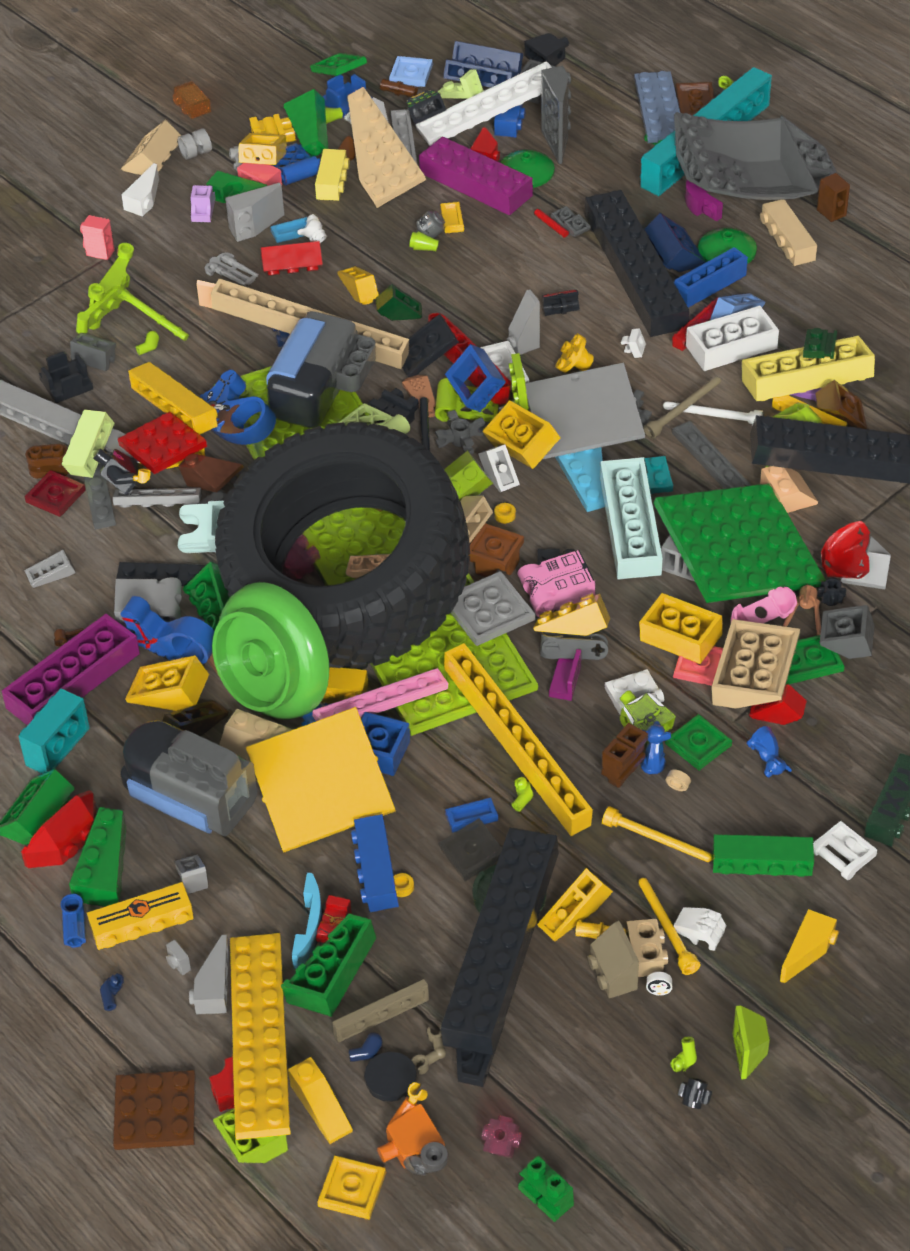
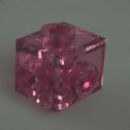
M498 1115L497 1120L490 1118L489 1124L484 1125L482 1140H485L483 1151L513 1158L515 1147H520L522 1132L519 1131L520 1126L513 1124V1118ZM505 1132V1137L499 1140L500 1133Z

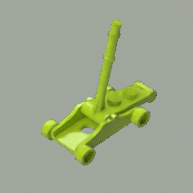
M121 243L117 251L119 257L99 284L93 283L89 286L88 296L90 298V305L85 312L78 313L76 331L79 334H86L88 328L92 330L98 329L101 325V319L113 309H118L120 303L125 300L154 319L157 324H161L175 336L186 341L189 334L184 332L182 328L174 325L165 316L157 313L125 289L130 284V276L127 274L126 268L133 257L134 247L129 243Z

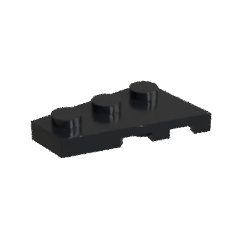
M462 1048L456 1049L458 1082L484 1087L494 1055L478 1053L472 1050H462Z

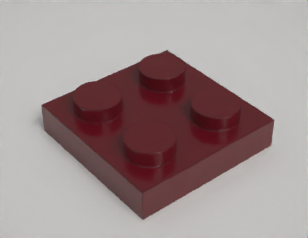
M50 470L24 497L26 503L61 517L86 489L85 484Z

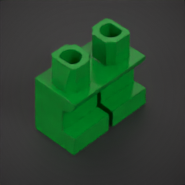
M535 1157L519 1173L524 1179L518 1184V1189L534 1204H537V1207L554 1222L574 1206L573 1187L547 1165L541 1157Z

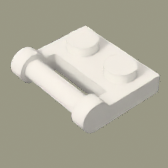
M647 669L605 682V690L619 714H621V710L625 706L621 702L620 697L629 690L636 698L650 693L660 703L664 702L662 690L657 687Z
M842 821L813 843L814 854L816 856L820 855L841 872V876L846 880H850L859 869L877 855L875 847ZM829 844L851 863L848 865L829 851L826 846Z

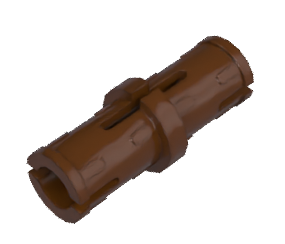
M383 79L380 84L382 91L392 92L397 96L413 97L418 93L417 86L406 85L402 81L394 82Z

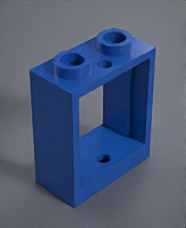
M471 344L445 373L465 406L481 412L486 407L488 402L506 383L485 350ZM479 365L487 378L471 394L464 382Z

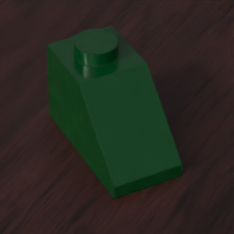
M393 284L376 297L378 313L391 321L422 318V304Z

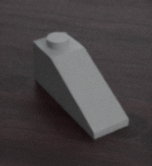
M530 289L525 292L509 326V337H507V341L510 342L513 350L520 355L540 348V301Z
M221 935L194 978V989L189 990L190 1004H194L196 1014L227 1013L229 964L227 935Z

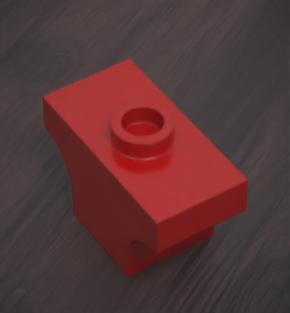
M232 1056L225 1059V1067L220 1073L209 1077L211 1091L220 1112L234 1108Z

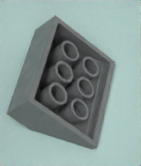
M563 66L541 70V132L558 164L563 162L568 141V130L571 129L568 115L571 114L569 99H571L569 89L571 76Z

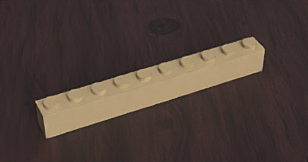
M218 279L211 292L212 309L290 334L297 322L310 311L335 316L222 279ZM352 321L355 323L356 331H358L359 335L371 337L375 340V361L402 369L409 354V339Z

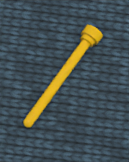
M608 806L604 813L603 825L611 828L613 826H621L705 862L713 860L711 853L624 818L618 809Z
M641 878L639 886L679 956L678 966L684 975L695 973L701 965L695 954L687 951L646 878Z

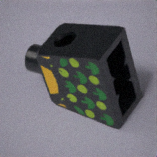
M431 89L406 100L408 110L415 125L446 111L440 93Z

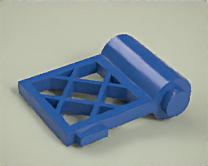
M294 143L286 146V155L276 165L272 166L281 170L282 182L286 186L317 175L321 160L316 158V156L310 157L301 144Z

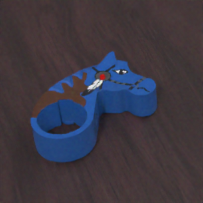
M228 370L221 375L211 390L201 394L199 397L217 411V427L211 429V431L220 438L234 444L247 445L258 443L268 437L274 429L276 415L259 397L239 399V396L246 388V382L234 370ZM261 412L259 419L252 426L244 429L243 424L252 415Z

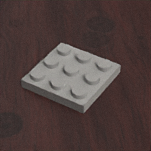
M501 571L465 586L462 594L458 596L459 601L451 612L452 616L476 646L535 620L533 610Z

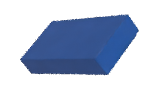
M491 798L445 809V815L452 833L498 821V814Z

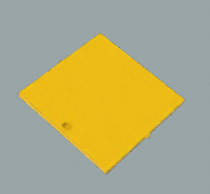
M356 707L246 747L250 761L254 765L255 775L263 795L262 801L266 803L283 853L355 827L354 819L381 814L384 816L396 811L378 766V757L373 753Z

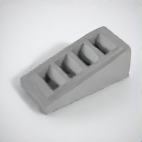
M64 550L24 570L33 588L76 573ZM38 573L40 577L36 578L34 574Z

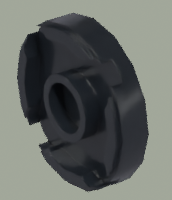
M386 1052L370 1060L365 1069L364 1079L373 1097L381 1101L394 1102L403 1096L409 1095L408 1087L416 1082L417 1072L414 1063L407 1056L398 1052Z

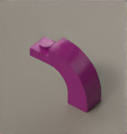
M686 179L685 202L689 210L696 216L704 213L715 221L722 218L723 202Z

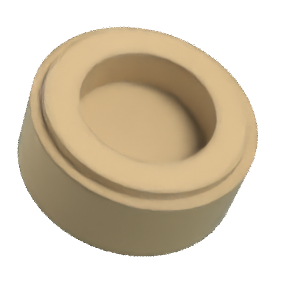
M670 770L666 777V782L677 791H686L691 783V779L682 771Z

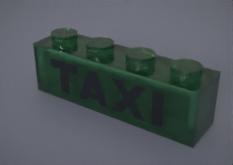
M900 753L867 820L864 837L891 847L896 838L900 839L905 828V825H903L904 821L910 820V756Z

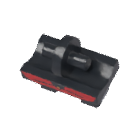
M578 290L542 295L543 314L545 316L560 313L564 315L567 312L580 310Z

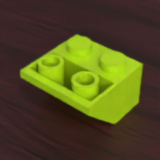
M234 1108L213 1119L215 1126L239 1163H266L288 1151L286 1135L236 1140Z

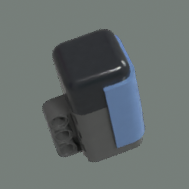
M314 311L308 312L295 325L267 374L268 405L275 413L276 420L307 428L320 426L340 390L356 392L361 388L376 360L375 340L371 337L359 335L358 331H356L355 323L350 320Z

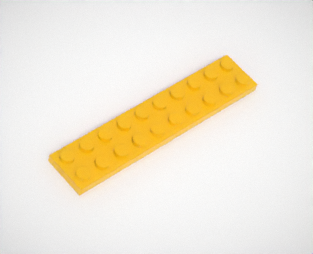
M280 933L230 938L236 1140L290 1135L284 993L281 987L283 972Z

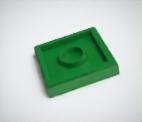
M698 714L672 733L671 738L665 740V744L700 771L731 747L732 740Z

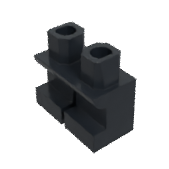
M397 388L391 392L384 389L381 397L378 400L373 398L368 402V405L393 417L398 414L402 415L410 425L415 420V411L419 408V400L413 396L405 400L404 393Z

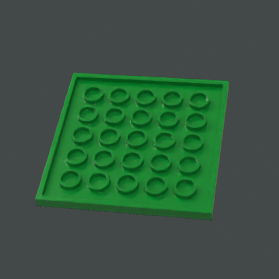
M769 484L655 498L653 504L706 603L767 595L769 591L778 587H789L792 591L800 590L801 587L806 585L813 586L814 588L821 587V581H826L783 504L779 502Z

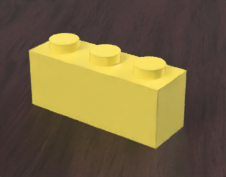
M323 149L315 183L316 199L339 200L340 194L344 193V181L347 180L346 169H349L350 165L349 158H346V150Z

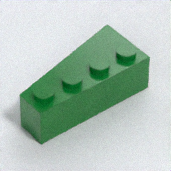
M99 807L69 883L71 894L79 895L84 904L106 907L121 902L123 856L126 840V824L122 810Z
M348 914L328 935L329 939L322 946H317L312 952L313 956L305 964H300L295 970L296 974L290 980L286 979L281 984L288 1004L330 1017L333 1016L376 940L372 921L353 914Z

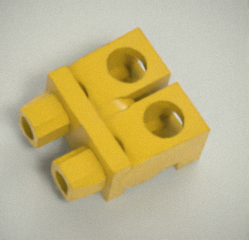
M275 114L273 117H265L259 121L257 117L249 118L252 133L286 135V143L296 141L295 132L289 117L280 119L279 114Z

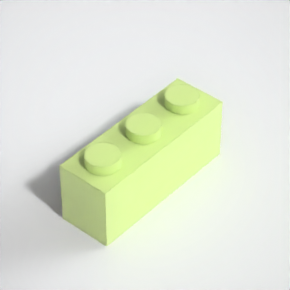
M83 411L62 462V465L71 475L93 478L98 466V462L93 457L100 448L104 450L115 424L106 412Z

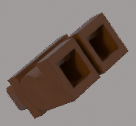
M630 723L621 730L616 739L614 738L602 752L603 768L601 774L607 777L608 782L617 788L623 785L624 781L645 759L643 750L645 748L644 744L648 740V733Z

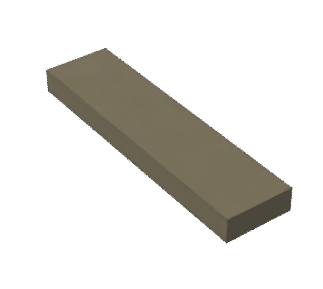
M423 979L333 1021L335 1039L337 1042L344 1041L429 1001L428 984Z

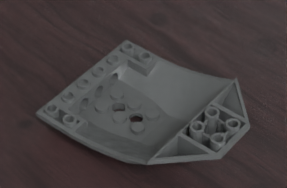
M675 112L674 114L677 158L687 180L706 191L757 200L795 199L817 193L820 187V179L837 172L826 148L782 115L780 118L767 120L723 121L707 119L702 116L697 117L688 113Z

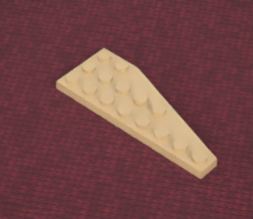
M362 87L348 95L359 181L376 208L422 183L426 178L366 89Z

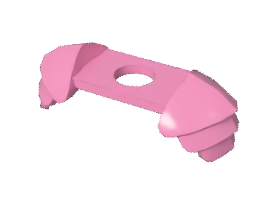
M778 587L769 591L768 597L743 608L741 604H738L732 611L730 621L732 622V619L764 624L777 617L786 618L794 611L797 605L796 595L789 587ZM756 607H763L766 610L767 615L765 618L756 616Z

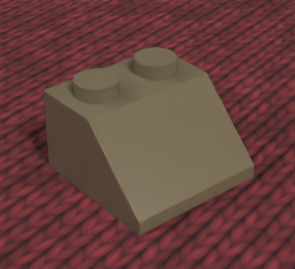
M617 921L591 943L590 955L587 957L591 970H596L598 974L597 981L600 989L606 991L609 999L635 991L638 988L639 960L620 921Z

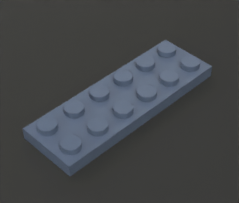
M671 71L634 74L648 143H657L675 131L674 114L675 112L680 113Z

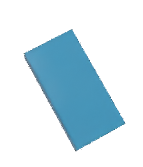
M307 217L271 226V233L276 242L280 243L303 237L304 235H299L297 232L305 228Z

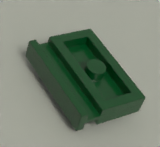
M820 328L807 329L803 358L831 356V359H834L837 330H834V333H828V330Z

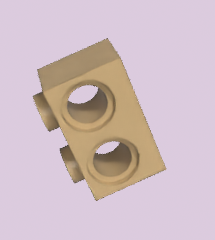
M657 919L627 921V937L639 960L638 977H646L654 972H663L664 965H668L667 949L662 950L661 944L665 942L663 928L659 929Z

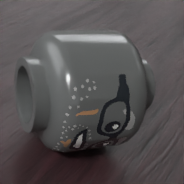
M427 211L416 221L418 228L416 232L419 231L435 239L444 230L445 220L437 211Z

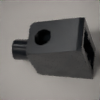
M551 33L524 41L525 57L541 63L547 61L550 65L556 66L565 59V48L569 46V41L565 36L558 39Z

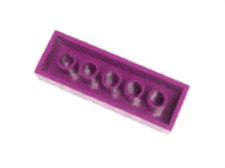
M443 136L419 155L420 169L425 176L509 216L533 196L532 177Z
M104 614L4 688L2 695L6 709L28 726L34 719L35 714L44 708L50 697L55 695L60 688L81 698L140 654L137 636L108 614Z

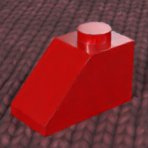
M482 128L471 150L498 162L500 158L498 142L487 128Z
M787 684L785 685L782 700L752 705L749 716L752 719L786 725L803 717L807 700L791 685Z

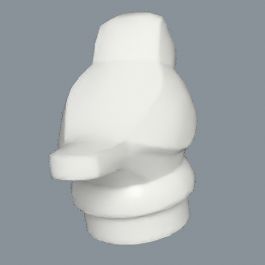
M314 214L307 218L305 228L297 232L299 235L308 237L310 242L320 241L322 243L327 238L319 218Z

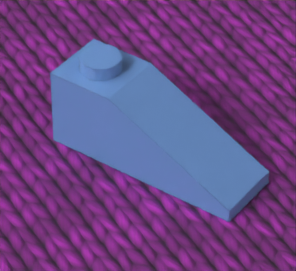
M750 293L718 297L710 320L757 306L763 307L765 301Z

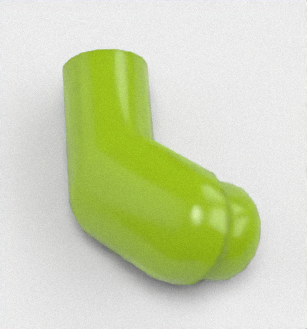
M722 76L719 78L718 85L726 90L734 81L728 76Z
M148 332L145 343L136 346L139 356L157 348L159 341L157 332Z
M693 1037L682 1038L683 1051L676 1058L672 1059L670 1063L671 1068L675 1072L685 1071L696 1063L697 1055Z

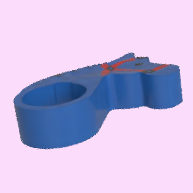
M132 596L120 613L126 628L137 636L138 646L144 647L148 651L169 661L196 655L201 664H205L213 653L212 642L215 631L198 618L184 616L171 622H165L150 609V605L146 600L138 596Z

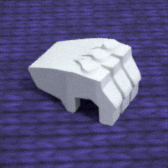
M683 907L674 924V928L677 933L689 938L693 944L697 945L699 940L706 941L709 944V950L715 951L725 932L726 924L721 914L713 910Z

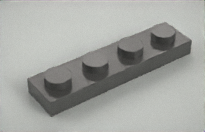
M98 463L93 478L84 477L95 530L116 525L107 481L100 475L102 468L100 463Z

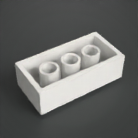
M757 306L687 327L686 347L703 371L777 349L779 329L762 307Z

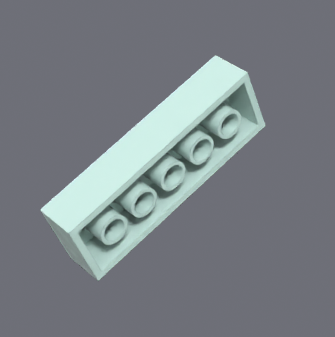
M644 457L601 461L600 481L617 579L661 575L662 553Z

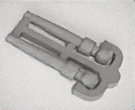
M221 253L217 257H212L210 262L205 265L206 274L212 276L216 271L217 274L224 275L244 286H249L258 277L256 272L237 262L231 253ZM239 268L240 270L249 273L253 276L248 277L243 273L237 271L236 269Z

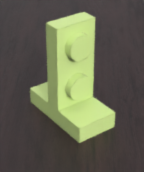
M469 70L460 78V83L447 82L438 91L442 98L469 99L483 92V88L477 71Z

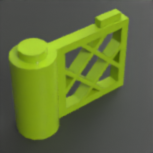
M448 378L441 379L438 382L435 416L440 421L448 422L450 419L447 412L453 410L457 412L458 417L461 419L476 420L483 418L485 422H491L498 414V404L489 401L482 411L489 409L493 415L484 414L482 411L478 412L473 409L470 412L460 411V409L465 407V404ZM467 386L471 394L477 389V387Z

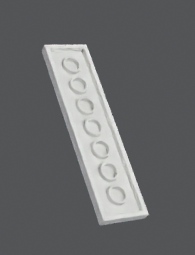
M546 61L416 124V128L429 146L442 136L445 138L454 137L466 129H471L483 121H488L500 113H505L510 108L521 105L531 98L538 97L541 94V70L552 67Z

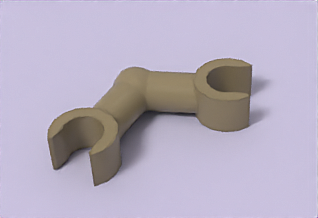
M441 1025L440 1033L437 1035L431 1033L430 1027L427 1029L428 1039L433 1043L434 1051L427 1055H416L412 1059L415 1066L419 1063L424 1064L418 1068L419 1075L428 1072L429 1065L446 1056L441 1035Z

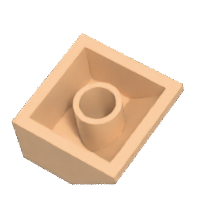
M774 466L761 469L760 485L769 484L772 487L777 499L783 504L787 513L818 504L817 499L797 471Z

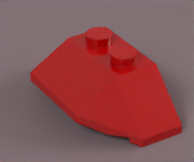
M88 790L74 796L39 828L31 838L29 845L25 846L21 851L24 865L27 868L63 865L68 859L73 858L78 850L85 845L96 817V803L92 791Z

